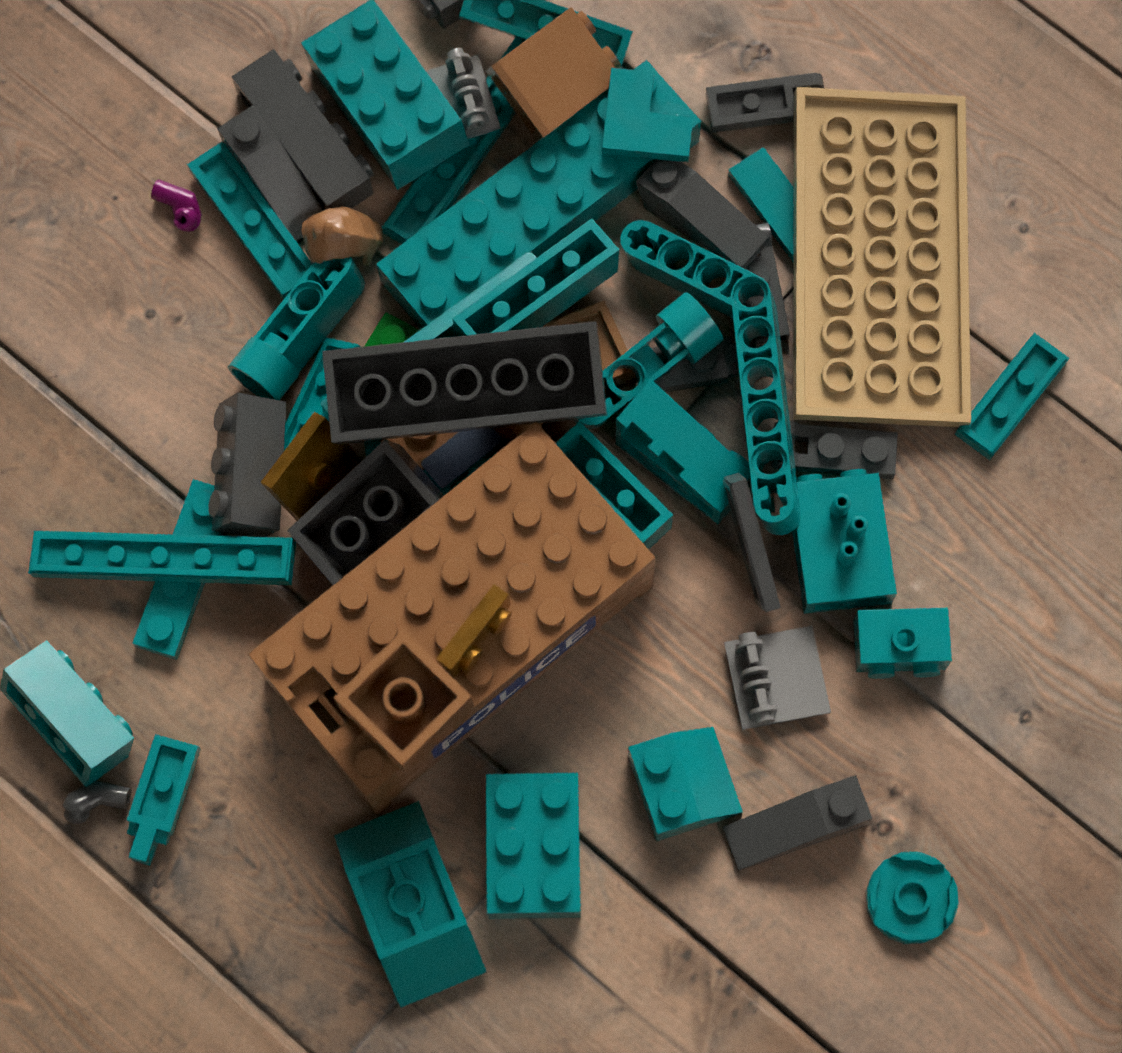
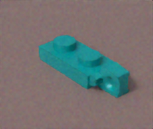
M155 734L126 820L129 823L127 834L135 837L129 854V858L132 861L151 866L158 843L168 845L170 836H173L201 751L199 746Z

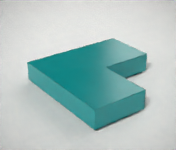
M611 68L602 154L689 162L693 116L650 112L654 72Z

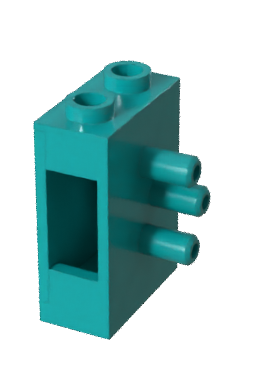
M851 469L840 473V477L823 479L821 474H807L798 477L800 521L792 531L803 613L892 604L897 595L879 473L867 474L865 469Z

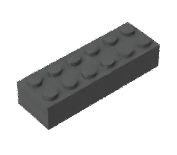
M596 321L322 351L331 441L338 445L534 424L535 422L546 423L607 416L599 332Z

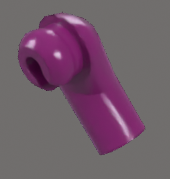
M160 179L156 180L151 191V199L172 207L175 218L173 222L177 229L186 232L196 230L202 219L196 195L182 187Z

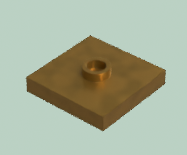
M314 412L260 483L298 521L362 460L349 444L338 445L332 443L330 422L322 415Z

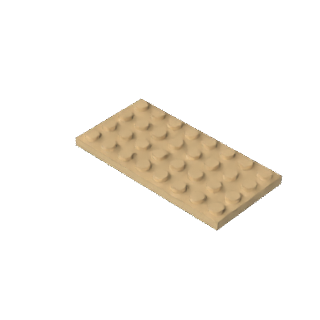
M796 87L794 92L793 420L942 427L970 425L971 381L966 96Z

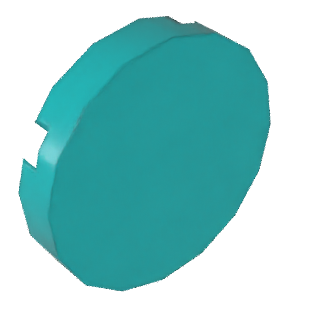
M919 851L900 852L884 860L871 874L865 890L866 909L874 926L887 938L902 944H924L939 937L953 922L959 906L958 887L953 876L951 877L949 871L937 858Z

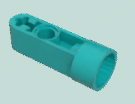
M352 257L324 261L321 264L313 262L256 335L247 341L228 365L230 373L258 397L280 401L299 377L301 369L362 294L365 280Z
M684 292L656 315L659 326L603 370L605 389L613 399L618 401L617 404L613 405L610 397L606 399L607 416L574 419L576 424L580 421L587 429L601 426L629 404L650 379L656 382L685 358L695 364L724 341V337L716 323L692 295ZM653 340L668 358L669 362L667 364H664L649 346ZM622 368L630 369L637 377V386L630 391L618 389L613 382L614 372Z

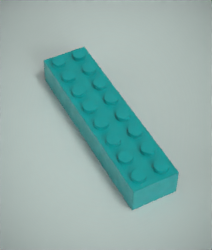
M647 60L633 69L654 72L650 112L693 116L690 149L699 143L701 120ZM609 88L376 263L380 282L420 330L527 252L531 251L536 257L540 256L591 218L594 221L598 220L638 189L637 179L656 159L602 154Z

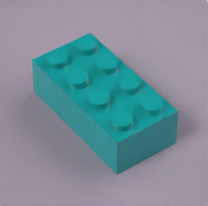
M375 0L365 2L301 42L312 70L397 190L469 145L461 118Z

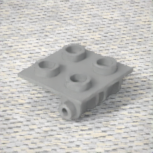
M454 48L447 53L446 65L426 71L461 118L468 139L501 129L479 54L470 57L469 54L464 53L462 48Z
M812 626L757 636L756 632H747L740 634L738 640L724 642L742 730L831 713Z

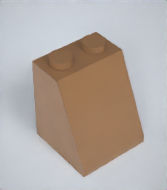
M572 7L485 71L536 141L544 138L607 90L610 83L611 68L622 67L612 50L608 46L601 49L593 38L592 34L596 32V29L583 11L576 14Z

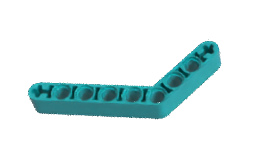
M637 220L629 223L622 231L620 242L632 267L681 293H689L697 301L733 318L754 509L763 527L768 532L774 535H785L792 532L800 521V504L777 306L768 283L762 277L649 221ZM681 259L689 260L684 268L679 270L671 269L676 261ZM719 277L726 278L722 286L708 288V284L713 279ZM750 297H764L757 306H744ZM759 336L768 337L766 344L762 347H749L750 342L754 338ZM763 377L773 378L769 387L763 390L753 388L758 379ZM768 418L778 420L776 427L767 432L758 430V426L763 420ZM780 460L783 462L778 472L774 474L762 473L763 467L769 461ZM772 493H777L783 504L779 510L780 515L772 516L771 514L775 511Z

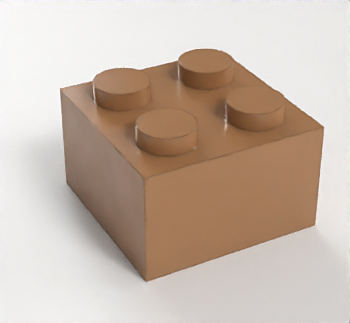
M404 630L334 697L339 708L406 775L474 708L472 696Z

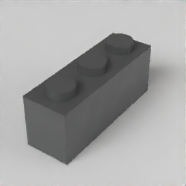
M236 393L219 403L214 415V428L218 431L217 448L211 460V469L215 474L214 492L209 501V514L213 517L212 531L248 537H266L280 530L281 504L260 482L284 452L286 402Z

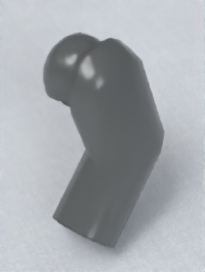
M95 781L88 787L83 785L66 796L63 803L65 808L64 817L72 824H82L89 817V811L99 805L126 810L131 798V788L101 781Z

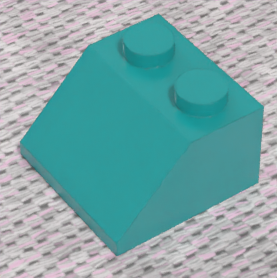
M714 727L673 732L628 747V759L656 842L743 814Z

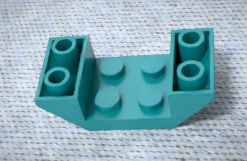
M419 801L334 835L347 877L400 1008L487 973Z

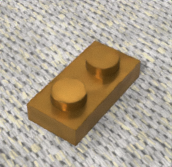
M493 584L436 658L437 663L453 679L461 670L468 673L483 653L479 646L487 635L491 632L496 636L510 619L512 612L508 610L511 606L509 594Z

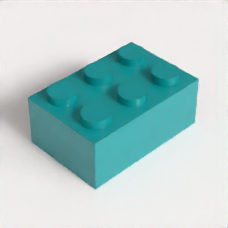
M578 772L486 774L487 915L489 919L581 918Z

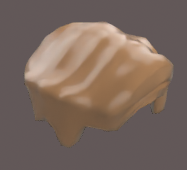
M349 207L328 208L310 216L302 223V235L306 253L313 262L319 264L333 259L363 256V265L368 266L372 261L375 251L383 243V234L379 223Z

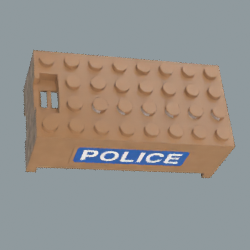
M535 422L248 655L264 680L378 816L391 805V800L636 597L640 599L652 589L656 557L539 424ZM495 584L509 594L511 606L508 610L512 612V615L504 628L496 636L490 632L479 647L483 650V653L468 673L461 670L454 678L472 696L474 708L406 775L351 719L346 722L324 694L331 688L338 694L402 630L436 661L444 647L492 585ZM316 700L321 702L340 725V728L331 734L309 708Z

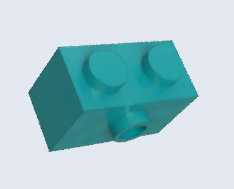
M948 607L857 610L853 619L856 672H868V678L885 679L894 677L895 671H913L914 677L926 678L939 676L941 674L940 670H946L952 662Z

